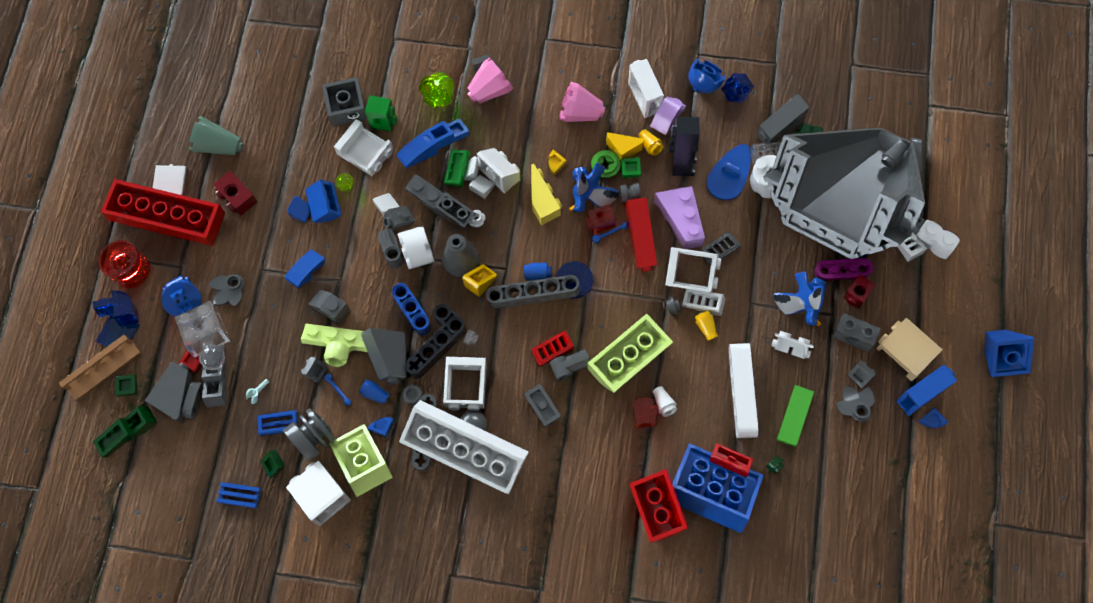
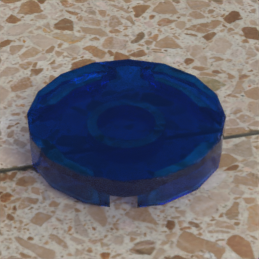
M578 261L568 262L559 268L556 277L574 275L579 280L581 292L578 296L571 299H579L591 291L593 274L584 263ZM571 283L567 286V288L574 289L576 287V284Z

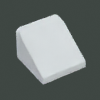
M477 157L469 160L465 180L473 181L477 178L479 168Z
M479 175L469 184V189L485 199L495 186V183Z
M390 193L373 199L375 206L383 216L388 209L400 207Z

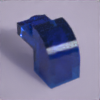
M111 291L112 298H102L93 301V309L99 317L113 315L119 326L139 322L138 310L130 296L125 292Z

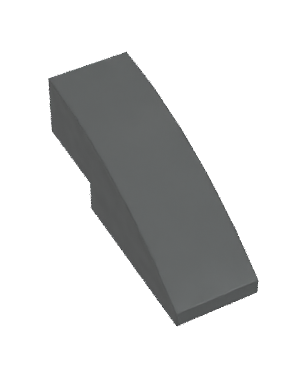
M225 345L205 347L202 380L204 382L202 399L206 407L226 405L227 363Z

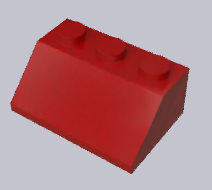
M667 469L629 484L650 543H657L676 536L689 528Z

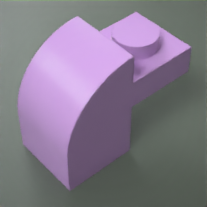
M667 96L659 106L650 127L666 135L672 130V124H675L676 117L684 112L686 105L677 98Z

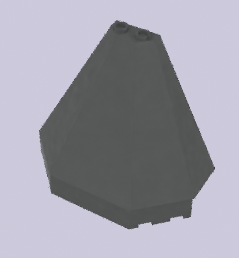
M882 128L784 135L772 168L773 170L763 176L764 181L768 183L771 189L770 195L776 207L778 206L781 212V220L784 225L850 259L876 253L889 247L900 246L911 236L925 205L914 143ZM898 140H901L908 147L898 166L890 169L881 162L882 155L897 143Z

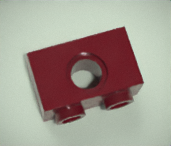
M231 170L213 183L217 189L215 194L221 200L225 199L228 202L226 204L233 213L236 211L240 216L258 202Z

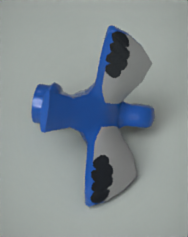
M596 163L590 174L585 167H578L573 170V180L577 183L573 188L575 204L569 208L570 211L583 212L586 200H590L596 206L604 209L617 199L620 194L619 191L600 187L598 184L599 177L606 169L604 166Z
M807 272L794 274L799 284V292L796 294L775 293L773 295L774 300L785 315L805 310L807 312V324L820 326L821 322L818 321L817 316L822 308L827 284L819 278H814L809 283Z

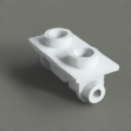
M780 331L779 334H774L778 337L777 340L773 339L771 344L775 350L788 353L789 347H793L791 355L802 359H809L811 351L808 348L814 347L810 344V340L802 337L796 340L791 338L792 334Z

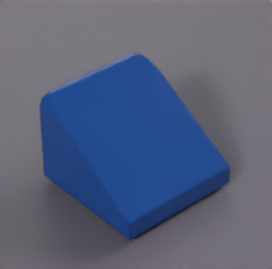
M294 196L287 208L288 215L306 223L311 214L309 203Z

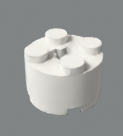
M775 155L759 158L750 176L752 190L764 198H772L770 195L771 189L768 183L764 181L763 176L773 170L776 159Z
M424 226L398 233L408 269L434 262Z

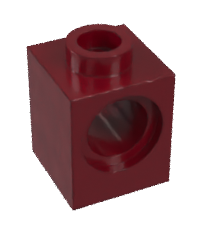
M859 274L843 298L849 305L860 308L876 284ZM854 290H859L862 296L857 295Z

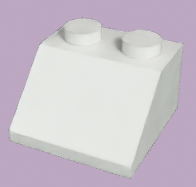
M495 148L477 153L480 171L495 183L504 194L520 181V169L514 163L511 164L502 151L498 152Z

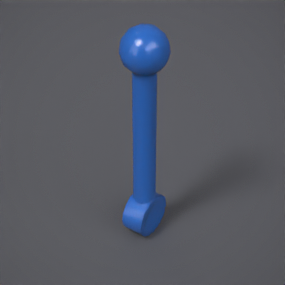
M623 222L621 226L604 234L594 235L592 238L593 242L598 243L600 239L621 229H627L628 223Z
M326 374L324 376L325 381L330 382L344 400V405L350 406L351 400L346 398L332 380V375Z

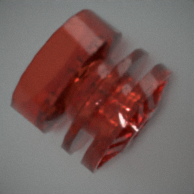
M113 241L106 245L100 253L98 261L101 271L121 288H136L143 284L149 276L150 263L147 257L129 241Z

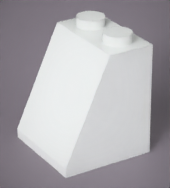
M317 461L316 463L312 462L309 464L303 474L293 477L287 489L309 519L320 527L348 504L351 499L326 468Z

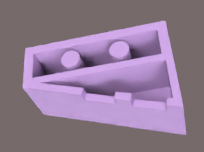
M692 186L655 193L654 203L659 207L664 219L671 226L682 247L689 249L703 246L705 236Z

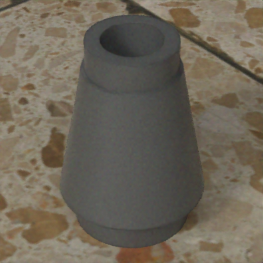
M898 140L897 143L882 155L881 162L890 169L898 166L908 147L907 144Z

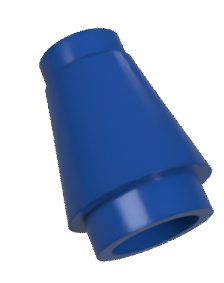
M367 379L359 390L362 397L385 404L390 395L373 380L369 381Z

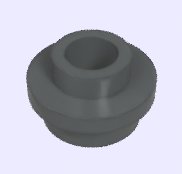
M671 297L670 300L666 301L670 315L675 314V316H678V311H681L679 300Z

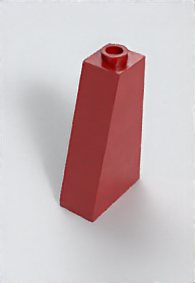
M647 197L628 200L625 203V211L636 269H641L642 272L652 271L653 267L657 266Z

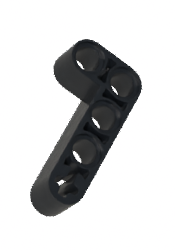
M446 304L437 305L433 311L435 320L441 328L405 364L409 376L413 379L423 377L466 333L463 319ZM441 312L448 313L445 318L438 317ZM454 325H461V328L459 330H452V327ZM441 338L448 339L445 344L438 343ZM428 351L434 352L430 358L424 357ZM415 366V367H418L419 369H418V370H415V369L412 370V367Z

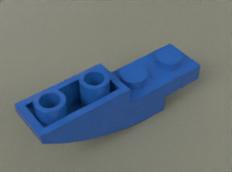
M460 118L448 124L443 121L411 140L397 153V157L407 169L437 155L438 149L469 136V130Z

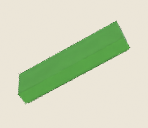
M797 385L794 386L776 441L793 447L797 446L814 391Z

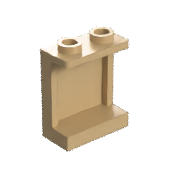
M907 318L902 322L898 320L890 328L893 332L889 336L885 333L879 339L880 345L877 347L878 351L884 350L908 372L906 377L911 381L943 350Z

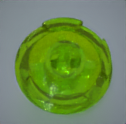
M435 72L421 80L419 92L421 91L424 96L423 101L433 108H436V106H443L444 108L452 101L455 84L449 75L443 72Z

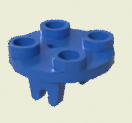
M182 280L168 285L162 291L161 301L164 309L170 315L187 317L195 313L200 307L201 295L199 289L188 280Z

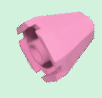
M488 58L483 62L469 84L468 90L470 92L467 94L473 102L477 100L479 103L507 94L514 88L508 79L506 80L505 75L497 65Z
M571 82L563 99L562 106L565 109L560 111V120L565 122L597 121L599 117H603L605 107H603L601 100L585 88Z

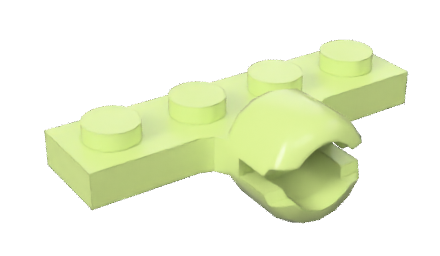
M306 324L301 337L303 344L325 346L324 360L327 364L334 367L345 365L351 351L367 352L361 337V333L364 331Z

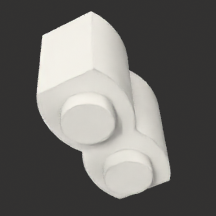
M926 220L916 234L927 249H930L936 256L947 259L960 242V239L955 234L943 230L940 225L930 220Z

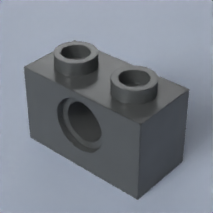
M843 313L837 322L832 337L869 352L874 346L881 328Z

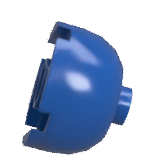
M700 59L694 60L688 73V79L694 91L697 93H713L718 90L726 78L725 75H721L722 70L710 61L705 60L703 63L699 62Z

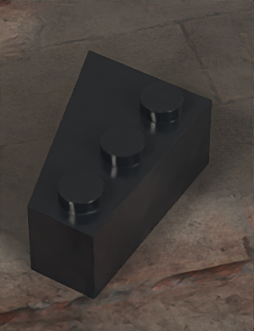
M676 117V123L672 124V133H670L669 152H672V176H695L697 159L694 157L696 151H698L699 117Z

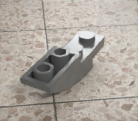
M417 174L405 187V191L420 200V204L462 228H465L476 215L475 212L446 192H441Z

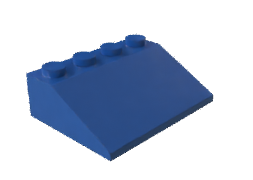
M689 443L672 483L680 506L742 533L749 520L764 475L750 469L746 478L710 462L711 452Z

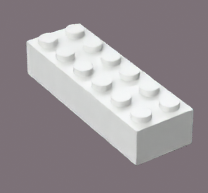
M421 400L413 407L399 440L400 443L506 494H509L528 454V451Z

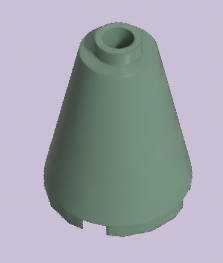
M198 117L200 122H195L189 142L193 143V148L189 147L191 152L237 155V153L242 152L244 143L241 142L240 137L205 117Z

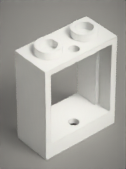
M637 60L630 64L628 84L644 118L656 114L663 102L664 94L648 60Z
M671 247L665 285L713 292V289H717L718 278L715 277L716 270H720L721 258H718L719 254ZM680 253L712 258L708 286L676 281Z
M446 357L443 399L445 407H448L449 410L468 408L469 411H479L480 408H484L486 358ZM452 370H480L479 401L451 400Z

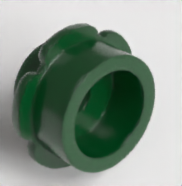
M778 455L766 464V467L769 469L768 472L771 473L773 471L776 474L784 467L782 464L784 459H781Z

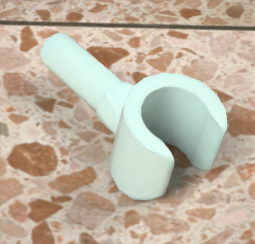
M265 379L255 389H248L246 400L252 397L251 404L257 403L258 394L269 383V380Z

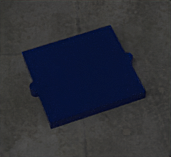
M112 312L95 342L108 347L123 335L133 339L140 324L129 320L127 316L122 317Z

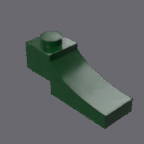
M138 406L125 418L116 420L93 443L102 458L108 457L140 434H145L157 421L149 406Z

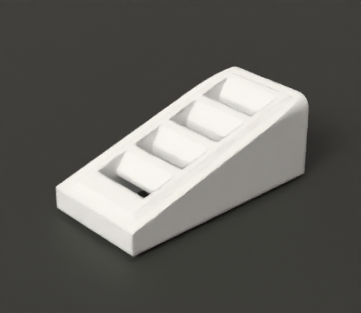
M913 232L900 246H897L907 262L924 254L927 250Z
M686 289L682 307L700 312L709 311L710 314L721 316L725 297L724 294ZM692 295H695L694 301H693V304H692V303H690L691 296H692ZM699 296L702 297L700 305H698ZM707 298L710 299L709 305L705 306ZM715 300L718 301L717 306L713 307Z

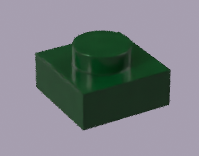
M135 374L115 376V395L117 397L137 395V376Z
M276 449L269 451L261 460L269 478L276 476L285 467Z

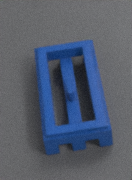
M298 411L257 415L258 435L284 433L283 429L286 428L280 427L263 430L266 427L288 425L292 422L298 425ZM293 416V419L262 423V420Z
M225 482L220 483L221 489L218 492L217 503L257 509L261 488ZM226 488L256 492V494L250 495L225 490ZM226 495L252 499L254 502L248 503L223 498Z

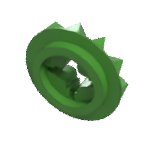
M603 150L593 156L591 169L594 168L596 163L603 165L604 159L607 164H610L608 170L605 169L600 176L601 178H610L619 171L621 162L614 152Z

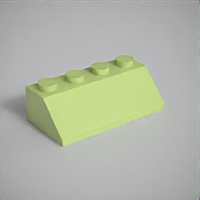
M646 314L588 362V370L600 384L615 393L668 348L673 341Z

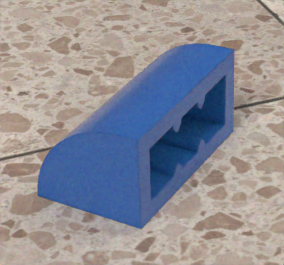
M320 179L305 189L313 222H328L342 215L334 183Z

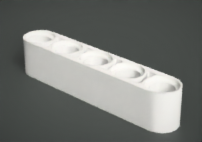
M729 344L736 437L755 438L758 437V422L750 344Z

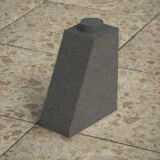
M799 94L795 95L759 126L758 138L761 142H765L768 147L783 138L784 135H788L804 123L810 107Z
M369 328L362 332L361 337L379 380L387 381L388 384H397L400 380L406 378L405 333L378 328Z
M172 361L145 399V402L183 424L185 417L182 416V408L194 375L189 372L190 368L180 362L178 365Z

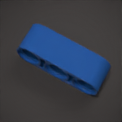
M396 284L392 289V294L401 311L418 335L428 334L431 330V324L426 313L406 284ZM399 292H406L403 297L397 296ZM411 306L416 307L415 311L413 312L407 311L408 308ZM419 322H426V325L424 327H417V324Z

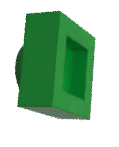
M640 157L621 158L622 178L641 177Z

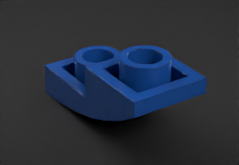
M311 249L292 266L285 275V280L299 289L312 279L313 272L325 264V258Z

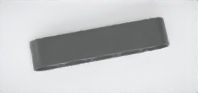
M567 275L494 286L488 289L486 298L492 307L504 308L576 297L581 292V286L576 276ZM571 283L576 284L574 289H568L567 286ZM551 286L557 287L555 292L548 291ZM532 289H538L535 295L529 294ZM513 292H519L516 298H511ZM496 294H499L500 298L496 301H493L492 297Z

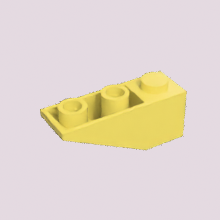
M532 164V211L542 226L561 216L562 205L559 199H555L552 195L553 190L550 184H546L543 180L544 175L541 169H537Z

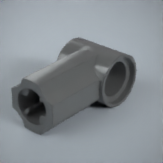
M393 229L380 231L377 236L388 265L391 268H399L404 262V257L400 251ZM393 255H398L396 258L390 259Z
M584 349L567 357H557L550 361V366L556 380L562 381L572 376L573 373L587 368L590 358Z

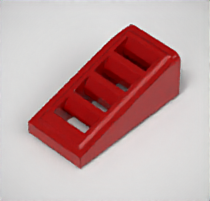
M565 330L532 348L531 351L539 367L557 357L574 351V345ZM561 340H564L566 347L563 348ZM555 343L557 344V346H558V348H559V351H557V352H556V350H555V348H554V346H553V344H555ZM546 347L550 348L552 355H549ZM540 350L543 351L545 359H542L539 353Z

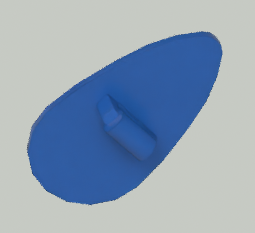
M741 144L730 150L709 173L707 189L716 199L723 201L732 200L742 192L751 163V153L748 145Z

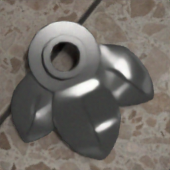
M232 274L228 277L220 275L211 280L208 285L217 290L213 303L215 305H224L229 302L232 306L239 304L243 296L244 279L238 274ZM234 282H238L235 287L232 286Z
M845 386L842 394L843 400L836 403L838 410L843 415L852 416L858 422L867 421L871 416L870 407L874 404L872 390L870 387H866L859 393L854 388ZM857 410H862L863 415H859Z

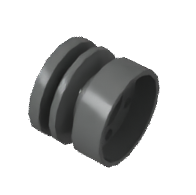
M309 408L306 412L311 419L307 421L301 414L299 416L303 423L301 427L292 422L283 431L310 462L320 454L316 447L318 443L327 448L328 445L323 439L327 436L332 443L336 439L331 428L323 418Z

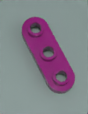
M865 258L824 260L817 264L814 273L817 278L823 281L856 279L859 274L867 278L873 271V264ZM859 268H863L865 272H861ZM840 269H844L846 273H842ZM821 270H825L827 274H823Z

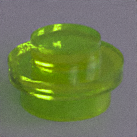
M348 173L338 175L335 180L336 187L341 191H349L354 185L353 177Z

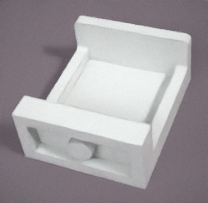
M357 119L334 146L337 155L370 176H373L375 172L381 169L382 163L392 155L394 149L390 140L384 141L366 130Z

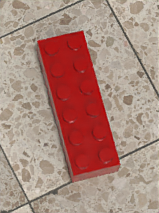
M114 179L101 210V213L109 221L213 246L225 215L224 210L219 204Z

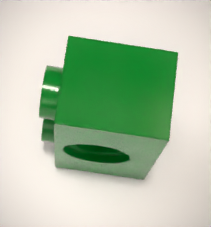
M369 95L365 113L372 129L392 132L393 126L397 124L398 116L395 114V107L391 99Z

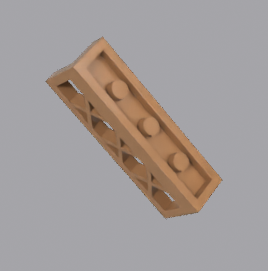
M123 335L60 381L59 384L62 388L69 391L75 401H80L139 357L142 352L131 338Z

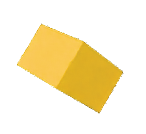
M607 132L606 144L612 152L617 154L621 162V158H630L642 150L643 139Z
M482 264L463 276L464 286L480 298L496 279L497 274Z

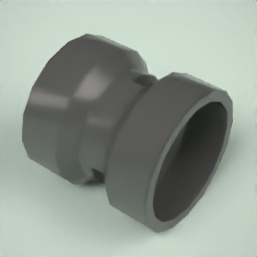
M639 183L632 184L629 187L627 185H620L622 204L628 200L641 198Z

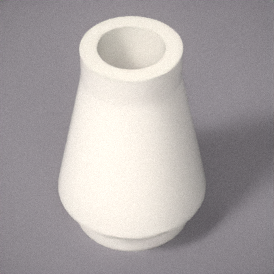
M663 386L657 387L652 391L660 414L667 417L677 411V403L664 390Z

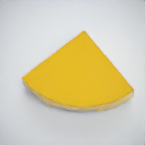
M552 150L548 163L549 169L554 176L566 165L567 160Z

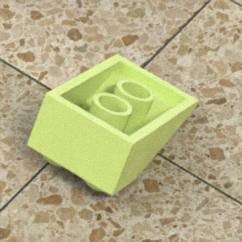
M365 424L337 438L333 443H329L356 497L393 478Z

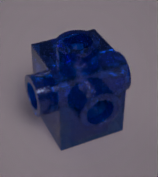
M733 73L726 80L721 90L728 101L743 102L754 88V85L745 73Z

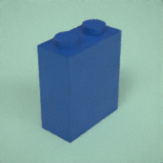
M943 365L908 389L896 401L906 414L910 416L957 381L955 374L950 368Z

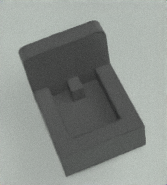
M407 205L388 209L383 217L384 226L387 229H393L394 232L398 227L413 225L415 222Z

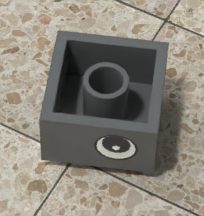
M358 77L322 85L328 117L332 126L351 123L356 119L358 121L367 119L362 88Z

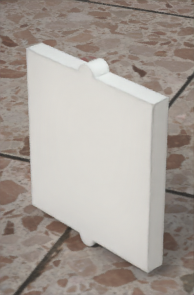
M172 164L169 166L156 165L153 188L183 195L187 167L173 166Z

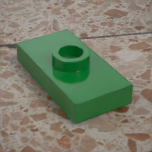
M451 150L444 180L446 186L463 187L470 158L469 151Z

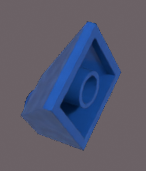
M1008 330L987 331L985 334L984 350L990 376L998 377L1031 373L1034 338Z

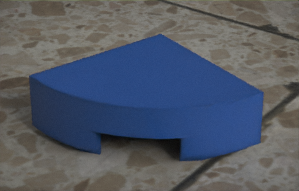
M935 407L919 420L921 424L929 428H940L949 423Z
M389 417L378 419L369 425L368 431L386 438L394 419Z

